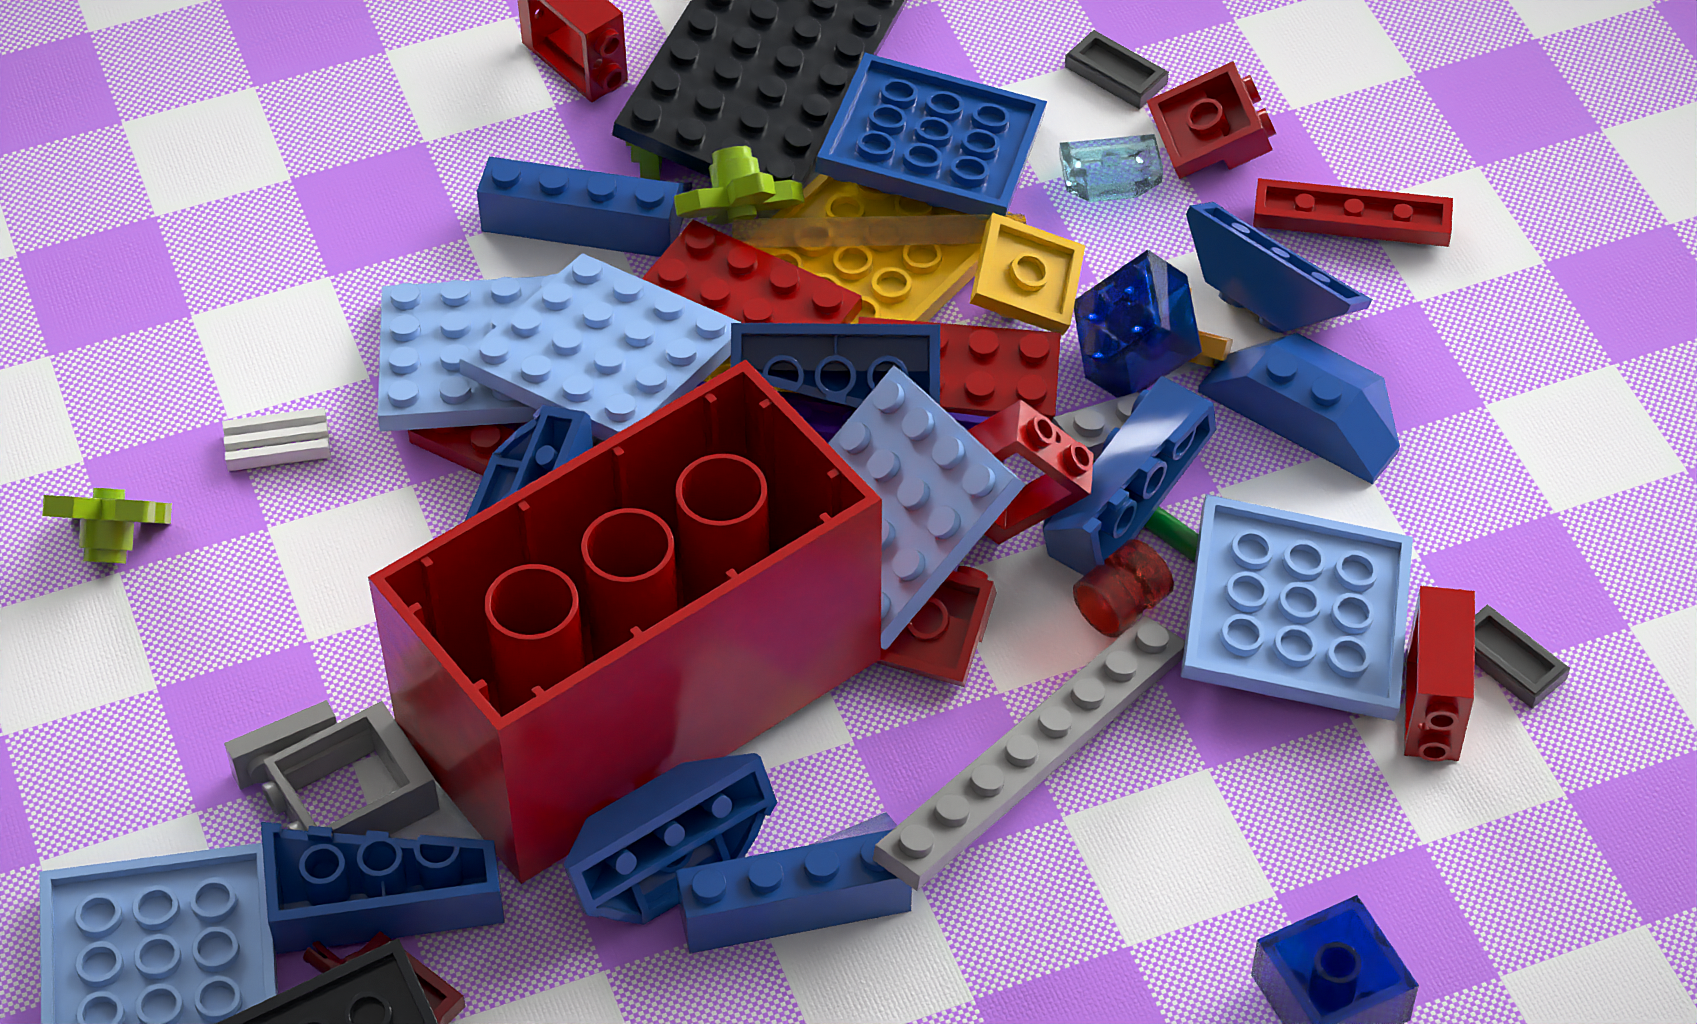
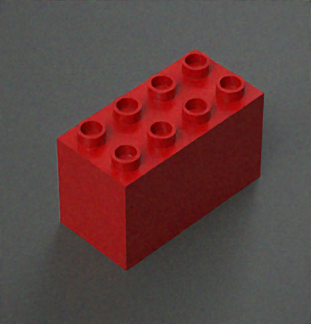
M745 359L368 577L395 721L435 781L484 840H494L496 855L518 882L523 884L569 854L587 817L680 763L727 756L881 659L882 499Z

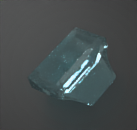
M1155 134L1059 143V156L1066 191L1088 202L1137 198L1162 183L1163 165Z

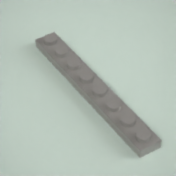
M1147 615L1143 616L875 844L873 860L918 891L1183 659L1185 640Z

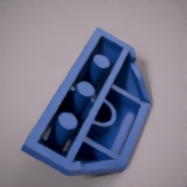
M1215 202L1190 205L1187 210L1186 217L1204 281L1220 291L1218 296L1224 302L1238 308H1247L1259 316V323L1264 327L1278 333H1284L1369 308L1373 299L1358 292L1255 229Z
M1297 332L1228 353L1226 360H1220L1198 386V393L1372 485L1399 452L1400 443L1384 377Z
M542 405L533 414L534 419L518 428L492 453L465 521L593 448L590 415L585 411Z
M756 753L680 763L587 817L563 864L582 912L587 916L598 918L601 916L616 921L644 925L678 905L676 870L745 857L759 834L765 816H770L778 803L761 756Z

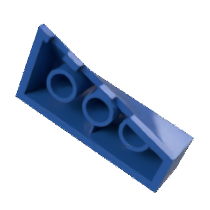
M489 156L476 192L482 232L661 257L678 237L684 217H679L676 214L673 196L692 191L693 185L692 182L673 183Z
M731 323V368L746 359L773 387L858 408L888 371L895 366L940 405L941 324Z
M1162 375L1150 391L1147 389L1143 390L1133 404L1130 417L1121 428L1116 427L1109 433L1103 444L1101 455L1093 464L1091 495L1045 519L1043 534L1048 556L1100 585L1217 430L1214 403Z
M885 812L806 846L676 870L678 906L689 954L910 912L912 887L873 860L875 844L897 827V824Z
M261 822L267 918L277 954L305 951L308 947L313 949L312 943L315 941H320L326 948L369 942L379 931L392 939L505 923L494 840L420 835L415 840L391 838L389 832L367 830L365 836L333 833L332 827L309 826L308 831L282 829L281 823Z

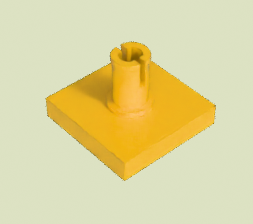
M992 213L984 231L970 304L996 312L1005 318H1013L1051 332H1060L1063 336L1071 325L1086 245Z

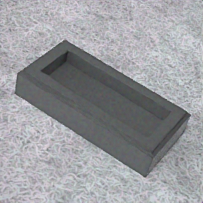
M1095 30L1090 32L1065 55V67L1138 109H1141L1147 103V100L1153 98L1168 84L1169 71Z
M1487 604L1475 614V665L1533 709L1568 678L1569 666Z

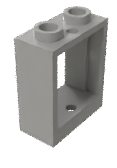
M383 701L263 760L268 778V783L262 785L264 796L276 815L285 812L291 822L287 825V829L308 831L309 826H317L295 791L376 751L400 789L325 827H332L333 833L366 836L367 830L389 832V835L440 809L434 777Z

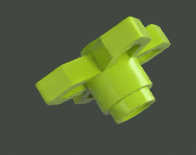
M748 146L729 147L712 153L713 164L709 166L712 188L696 189L673 196L677 216L688 219L706 217L707 223L715 225L751 220L757 217V211L783 209L805 202L801 182L793 180L774 182L772 175L759 171L758 160L752 157L751 149Z
M93 488L92 498L43 495L42 516L80 519L79 548H84L83 561L126 564L127 550H133L134 522L171 524L172 503L125 500V489Z

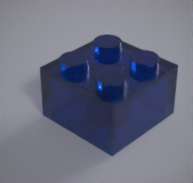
M1148 249L1075 299L1074 315L1085 378L1116 398L1136 392L1140 394L1143 390L1155 384L1161 375L1167 376L1202 352L1188 276Z
M1358 895L1257 939L1251 976L1282 1024H1404L1411 1020L1419 984Z

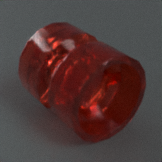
M1129 539L1104 560V565H1097L1073 585V597L1080 613L1093 628L1105 636L1118 638L1143 617L1145 609H1153L1173 592L1174 580L1169 567L1156 550L1145 542Z

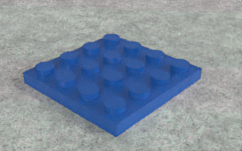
M864 53L818 153L815 173L830 176L837 181L852 182L878 189L885 194H897L923 201L933 207H945L971 214L982 220H989L992 213L1006 217L1043 121L1047 101Z

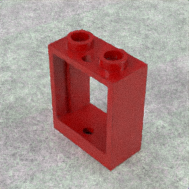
M517 0L522 43L591 103L605 94L615 91L628 81L623 12L609 0Z
M1022 400L1017 401L967 430L998 460L1003 461L1018 453L1045 473L1026 484L984 533L985 536L998 545L1091 495L1094 453Z
M1420 586L1406 649L1404 756L1421 757L1434 762L1443 760L1459 761L1474 701L1475 591Z

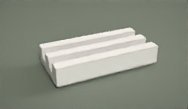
M325 407L222 421L226 450L225 461L228 472L331 458ZM310 439H318V440H313V441H306V442H298V443L288 444V442H296V441H303V440H310ZM266 445L268 446V447H261V448H254V449H246V450H239V451H237V449H244V448H251V447H259V446H266Z

